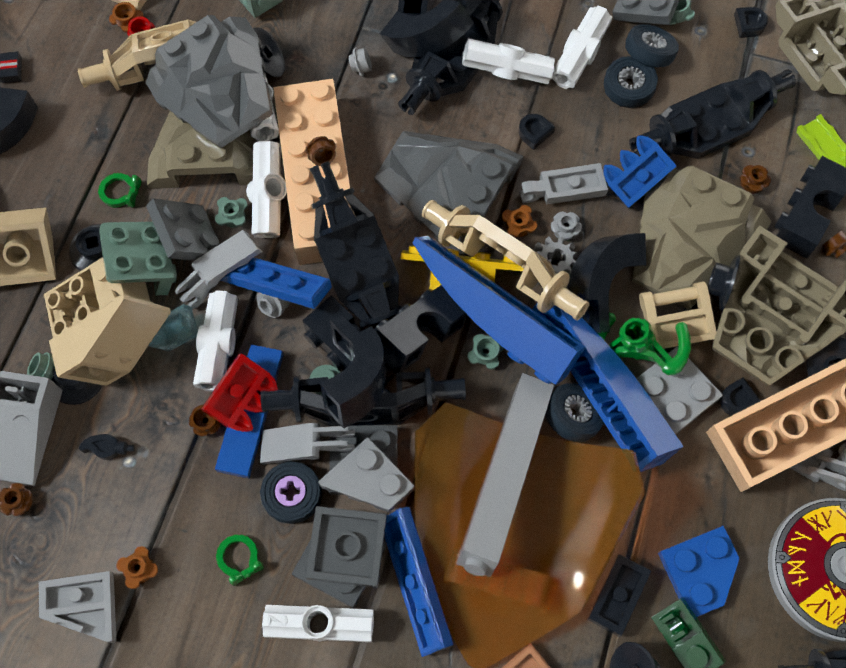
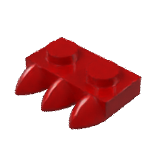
M242 353L238 354L201 410L227 428L242 432L252 431L251 419L244 409L250 412H263L261 409V396L256 391L278 390L277 383L273 376Z

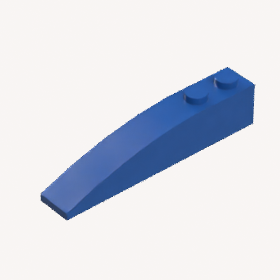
M429 236L415 237L412 242L451 298L481 329L508 350L507 354L511 359L520 364L526 363L535 370L534 374L545 383L556 385L565 380L586 347Z
M537 304L532 308L586 347L571 369V373L637 473L664 464L684 447L632 372L582 317L577 321L555 305L546 313L540 312L537 309Z

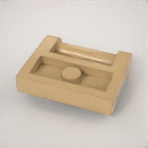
M697 282L693 284V287L652 294L650 291L640 293L639 300L644 319L651 324L656 341L663 349L678 346V336L675 327L679 322L687 324L691 343L715 338L716 327L706 282ZM689 300L697 301L698 309L657 316L655 308L657 306Z

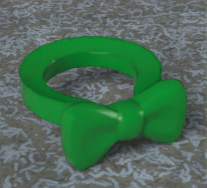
M113 173L101 181L98 188L99 197L102 202L112 208L125 205L133 208L135 207L136 196L142 185V180L137 175H132L131 178L123 173ZM121 180L129 185V193L121 198L111 199L106 196L108 185L114 181Z
M232 535L220 543L216 553V561L218 567L226 575L230 576L229 583L235 586L244 579L251 577L252 574L264 569V564L258 560L257 546L249 537ZM236 542L246 544L250 550L249 567L241 572L228 567L224 561L226 549Z

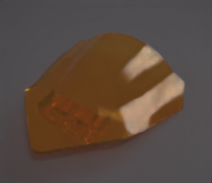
M444 403L415 431V526L448 629L469 666L473 668H487L582 612L646 493L636 452L615 447L572 442L539 434L499 563L491 577L486 575L476 576L467 572L463 566L456 564L504 423L467 409Z

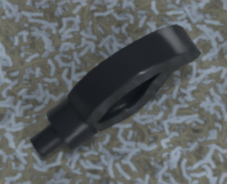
M98 434L85 439L80 444L79 450L83 453L92 451L102 460H111L117 457L118 454L126 455L127 451L134 452L135 445H128L127 441H119L109 434Z

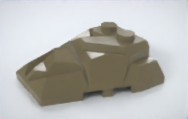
M778 0L775 8L777 24L783 30L778 40L781 50L811 90L827 89L829 93L845 95L846 0Z
M169 111L149 157L147 186L149 189L179 188L180 175L235 173L239 185H248L253 181V144L258 141L251 137L250 130H248L220 149L196 132L186 121L183 123L173 112Z
M687 166L681 171L674 168L644 194V208L639 229L640 233H646V266H634L632 282L654 293L693 287L694 283L703 281L706 282L708 287L715 263L729 266L734 257L739 255L759 225L767 230L771 219L762 208L753 205L754 196L750 192L694 166ZM689 300L676 304L690 310L697 304V301Z
M759 225L739 253L740 263L728 302L722 311L712 349L769 387L839 336L846 333V280L839 287L783 252L788 243Z

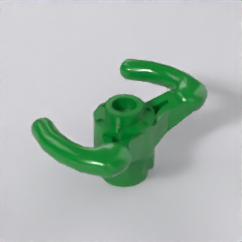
M609 313V325L611 328L616 321V316L613 313ZM631 318L620 328V337L610 343L609 346L619 358L627 357L652 361L666 375H677L683 370L688 361L691 351V336L686 323L679 322L676 324L678 351L675 357H671L656 341L651 324L646 319ZM608 332L598 333V334H599V335L603 338V340L605 341V337H606V335H607Z

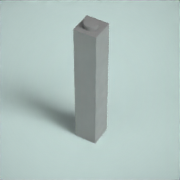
M522 373L514 391L456 564L463 566L467 572L476 576L486 575L491 577L499 563L554 387L553 384L545 383Z

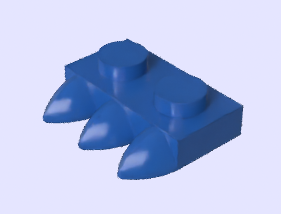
M645 136L636 137V145L641 155L640 157L631 151H620V162L624 171L613 165H604L603 172L608 186L627 208L633 205L677 166L653 139Z

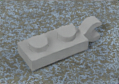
M601 163L543 171L540 174L539 181L522 182L523 190L520 191L522 203H531L544 197L547 205L606 196L608 188Z

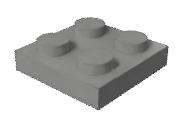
M678 346L668 353L671 357L676 356ZM689 358L683 370L677 375H666L655 363L636 378L675 435L723 396Z

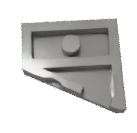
M368 437L318 481L319 485L325 490L329 491L330 489L346 495L350 499L371 504L375 508L389 513L415 490V486Z
M106 571L40 581L39 618L109 643H115L114 573Z

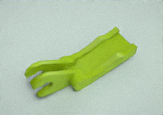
M822 114L816 116V119L808 124L797 127L798 136L819 160L824 156L846 167V144L839 137L834 127L827 123Z

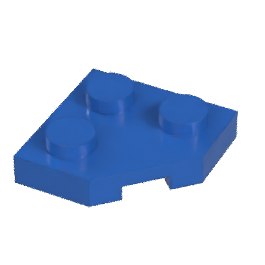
M724 526L658 553L678 598H684L696 617L725 605L740 558Z

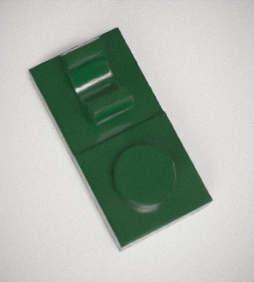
M683 597L651 617L684 668H718L726 662Z

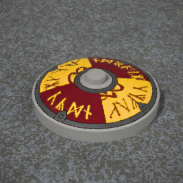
M825 498L801 506L781 522L770 543L768 571L777 599L794 621L819 637L846 643V499Z

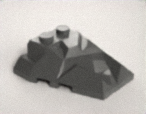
M207 15L157 48L155 53L156 65L150 68L146 84L156 102L165 110L168 109L173 112L183 123L186 121L196 132L220 149L273 115L268 83L264 79L263 74L265 64L259 48H262L261 40L245 17L229 16L220 22L214 15Z
M403 131L376 173L374 181L400 206L404 204L413 213L414 219L419 224L424 223L434 233V238L438 241L440 228L422 217V210L430 200L436 201L437 204L450 212L456 207L463 205L469 208L471 211L470 215H481L485 218L504 183L510 184L524 156L498 144ZM462 234L458 240L463 243L466 235ZM452 244L450 246H447L451 249L459 250L460 253L468 256V254L464 253Z

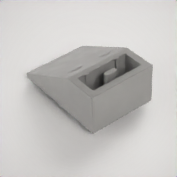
M0 371V481L35 486L63 391L50 378Z

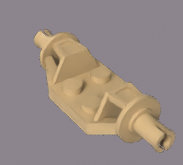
M187 19L131 34L112 55L108 49L103 50V63L78 68L79 78L83 87L109 80L116 91L122 89L121 86L144 81L141 63L144 62L145 65L155 64L157 48L192 26L196 21Z
M430 200L424 206L422 217L440 228L438 241L441 245L450 246L452 244L473 257L485 244H488L523 267L524 270L516 288L537 301V309L540 312L546 313L555 305L578 321L587 311L589 302L584 301L566 288L569 283V273L560 271L556 274L550 261L481 215H470L471 211L469 208L463 205L456 207L450 212L434 200ZM462 234L466 235L463 243L458 240ZM538 282L544 289L541 295L532 290Z

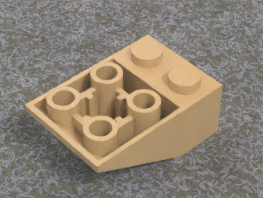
M102 257L44 294L53 338L62 333L64 328L73 326L86 318L88 313L97 311L109 304L116 296L129 295L133 298L150 302L146 283L108 282L105 276Z
M129 295L114 297L109 304L97 311L88 313L86 318L73 326L64 328L62 333L49 340L57 377L107 386L130 373L170 315V308L133 298Z

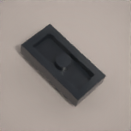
M618 554L587 620L621 637L651 570Z

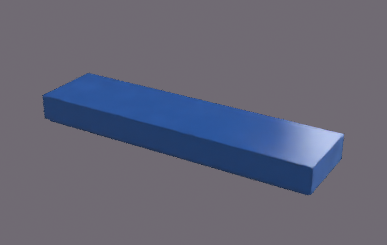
M254 257L247 264L234 269L220 280L312 309L318 306L332 288L328 278Z
M251 345L247 357L269 372L277 381L284 356L283 351ZM244 409L251 419L252 431L242 432L226 428L215 466L217 472L250 478L268 411L250 412Z
M399 508L387 515L384 537L421 656L424 657L454 644L410 508Z

